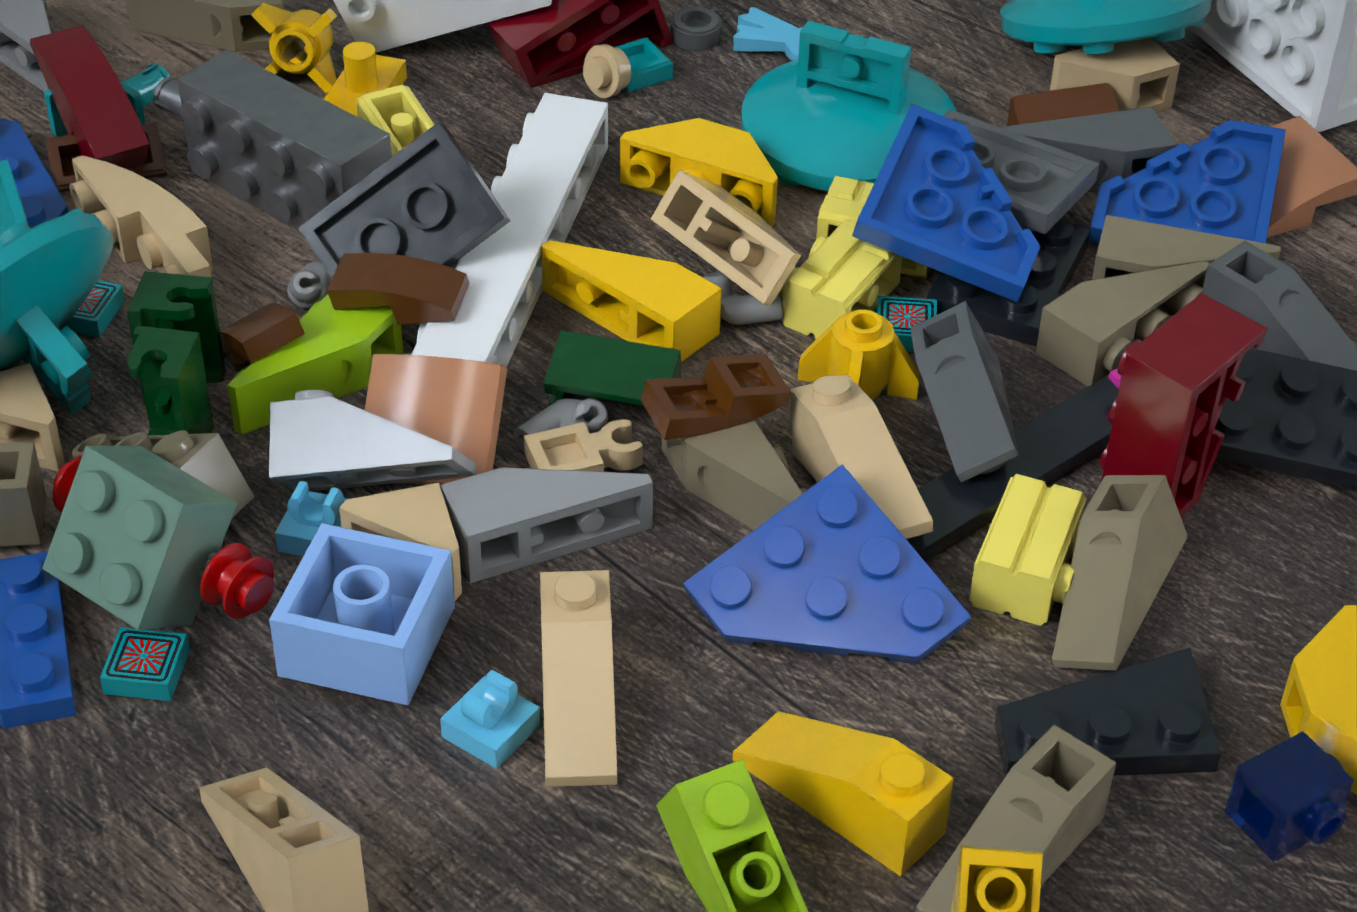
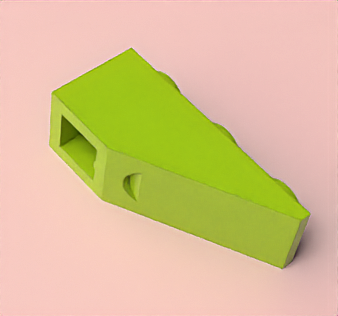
M328 294L321 301L312 305L308 313L299 320L304 330V335L253 362L246 369L238 372L228 384L234 432L243 435L269 425L271 402L295 400V393L299 391H327L332 393L334 398L338 399L367 388L373 354H403L401 324H397L391 306L334 309Z
M743 759L676 784L656 804L684 874L708 912H808Z

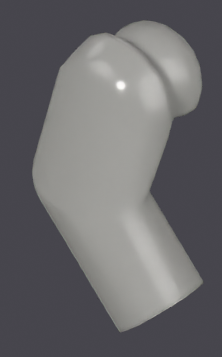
M310 262L291 277L287 289L288 296L299 307L311 308L312 305L321 301L328 294L326 290L332 277L321 262Z

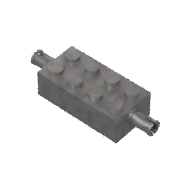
M228 50L180 78L173 76L164 78L159 82L154 91L153 98L158 100L154 103L155 106L184 121L188 146L187 159L192 172L299 230L298 227L392 157L390 134Z

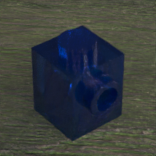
M1302 731L1237 766L1225 813L1274 862L1310 841L1313 844H1321L1337 833L1346 820L1344 808L1354 779L1345 772L1340 762L1334 756L1326 753Z

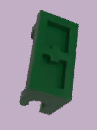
M145 271L127 310L133 345V332L136 326L198 332L207 383L222 382L226 373L212 277ZM139 376L144 405L146 406L141 376Z
M136 326L133 332L134 345L127 362L131 377L136 379L141 376L150 425L148 435H169L177 431H187L188 434L211 433L214 425L199 333Z
M561 330L543 383L545 394H551L549 405L557 400L566 399L567 393L644 406L641 396L646 379L682 378L681 351Z

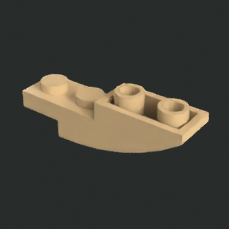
M83 155L72 159L76 182L70 184V193L76 209H81L83 213L93 214L101 220L112 233L114 239L113 248L125 264L142 258L148 269L156 268L159 273L212 277L213 265L207 226L189 207L156 183L130 170Z

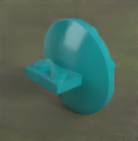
M1010 0L1000 9L1001 29L1010 38L1033 43L1034 52L1037 53L1062 51L1066 48L1065 45H1082L1083 53L1102 54L1113 51L1115 49L1114 43L1149 37H1153L1157 41H1172L1184 38L1186 36V27L1199 26L1205 23V17L1211 11V0Z
M807 21L800 31L798 60L772 69L760 77L748 90L742 103L741 130L751 134L781 183L790 186L803 185L809 188L828 191L835 176L875 183L911 104L942 116L950 109L956 111L947 93L938 84L924 74L910 68V46L871 36L865 38L849 34L847 30Z
M74 209L63 216L51 219L33 228H30L26 222H20L7 229L0 236V371L7 370L22 360L26 364L30 363L34 373L70 415H73L91 401L90 386L87 380L92 377V373L86 363V360L90 358V353L73 330L67 326L63 327L90 295L111 255L114 243L112 233L101 220L93 214L83 213L81 209Z

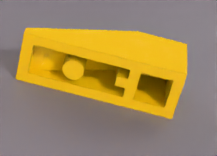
M548 240L541 245L542 291L626 341L680 350L682 362L720 334L721 288L678 263Z
M778 711L733 751L734 762L743 759L750 773L900 877L946 833L954 778L896 739Z

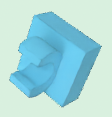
M299 481L288 501V510L275 532L277 551L303 557L321 523L341 527L339 507L347 500L344 498L341 490L332 487L328 495L308 491L307 482Z
M491 670L487 676H484L440 718L441 736L493 768L498 769L541 725L540 707L518 695V688L515 682Z

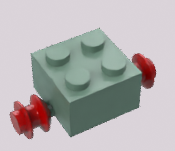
M86 445L83 455L67 462L58 471L54 480L53 503L62 514L42 569L137 630L192 625L201 599L213 606L223 604L225 614L232 619H242L251 613H256L270 600L274 590V568L271 561L262 556L252 558L249 548L242 543H232L220 550L237 502L142 446Z

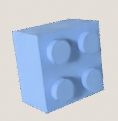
M321 523L269 619L277 676L409 706L455 608L451 550Z

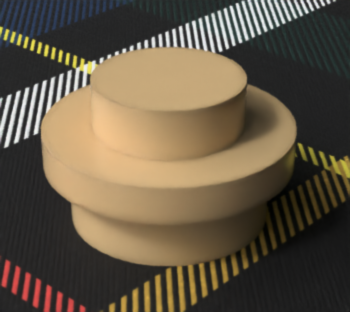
M607 44L593 46L587 52L583 65L585 82L591 91L600 98L616 96L622 89L627 87L631 78V66L628 57L621 49L613 48Z

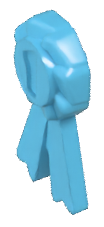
M751 7L749 13L738 16L737 34L733 37L734 51H785L786 56L790 60H798L800 31L803 27L797 28L756 7Z

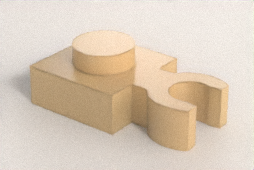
M627 419L611 421L603 426L600 432L591 434L585 423L582 422L524 435V454L531 469L604 472V468L607 467L626 471L635 469L643 464V445L641 441L632 442V423Z

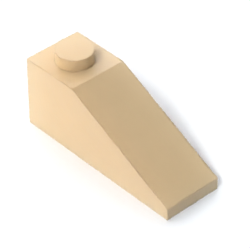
M680 169L651 217L652 221L767 306L772 305L801 257L787 241L750 207L719 185Z
M848 374L843 376H824L818 378L812 384L790 389L793 455L818 483L843 464L905 539L933 532V519L875 403Z
M609 570L540 572L546 787L617 785Z
M267 767L199 787L204 807L265 912H369L360 838L352 829Z

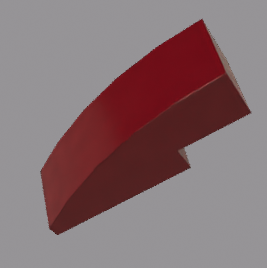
M84 25L31 38L30 46L68 135L75 136L82 155L102 160L124 169L146 163L150 145L120 81Z

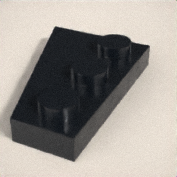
M1190 648L997 707L994 726L1005 777L1011 768L1053 725L1058 726L1115 761L1116 766L1113 776L1216 772L1221 756Z

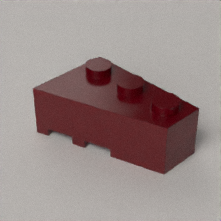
M552 0L549 6L487 22L502 58L530 88L582 73L586 54L596 45L607 44L617 47L643 38H648L659 48L674 44L659 0Z
M1201 293L1144 340L1133 341L1124 351L1118 364V373L1122 376L1118 397L1114 401L1108 416L1109 422L1112 423L1109 443L1099 463L1100 469L1103 470L1101 482L1105 475H1165L1180 517L1198 503L1225 434L1214 428L1226 398L1233 402L1238 401L1246 384L1245 381L1236 377L1242 358L1252 347L1258 348L1262 345L1268 328Z

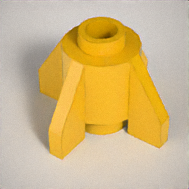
M266 3L261 4L251 15L269 34L272 33L269 40V51L273 61L265 70L276 74L280 69L295 74L310 71L308 76L326 94L337 80L329 52L333 44V31L330 23L337 17L336 13L331 8L322 15L313 10L304 9L290 12Z
M855 310L841 315L801 354L798 369V380L814 383L815 380L824 376H843L848 374L871 400L877 398L887 384V395L913 400L918 398L921 373L896 335L892 324L885 317L873 311Z

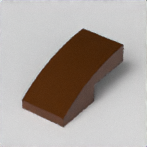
M344 253L326 291L334 309L390 305L399 325L455 321L470 283L466 273L428 260L386 253Z
M269 303L220 330L223 354L237 366L246 361L252 364L305 334L297 314L277 303Z
M766 354L710 356L704 376L646 379L641 401L663 439L668 440L708 434L746 423L787 404L791 392Z

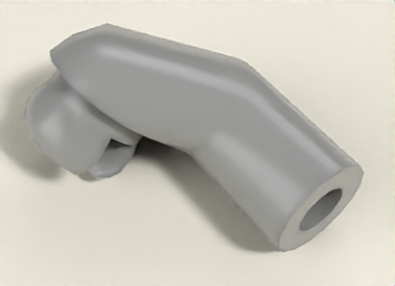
M721 272L709 273L703 276V278L721 288L720 318L732 325H745L782 320L780 293H778L772 305L767 306L752 295H741L732 291V280Z
M560 399L516 428L513 432L514 439L521 451L524 452V435L582 422L585 423L590 434L600 432L602 427L608 422V410L601 401L596 399H585L583 401Z

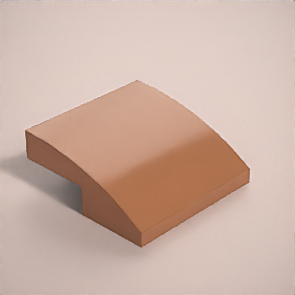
M1301 116L1271 126L1286 129L1267 238L1311 225L1317 206L1357 195V167Z
M373 354L365 411L452 446L476 462V475L491 471L494 466L507 367L501 364L458 358ZM470 476L402 482L393 484L428 485L439 482V485H442Z

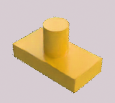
M357 41L349 43L343 48L344 70L323 100L358 117L356 99L361 97V95L403 85L407 78L406 60L376 55L375 47L368 42Z

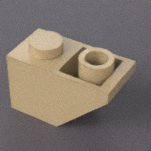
M1151 37L1114 43L1115 49L1113 51L1102 54H1086L1082 52L1081 48L1055 55L1050 91L1109 83L1115 93L1120 111L1153 107L1156 112L1172 108L1180 64Z

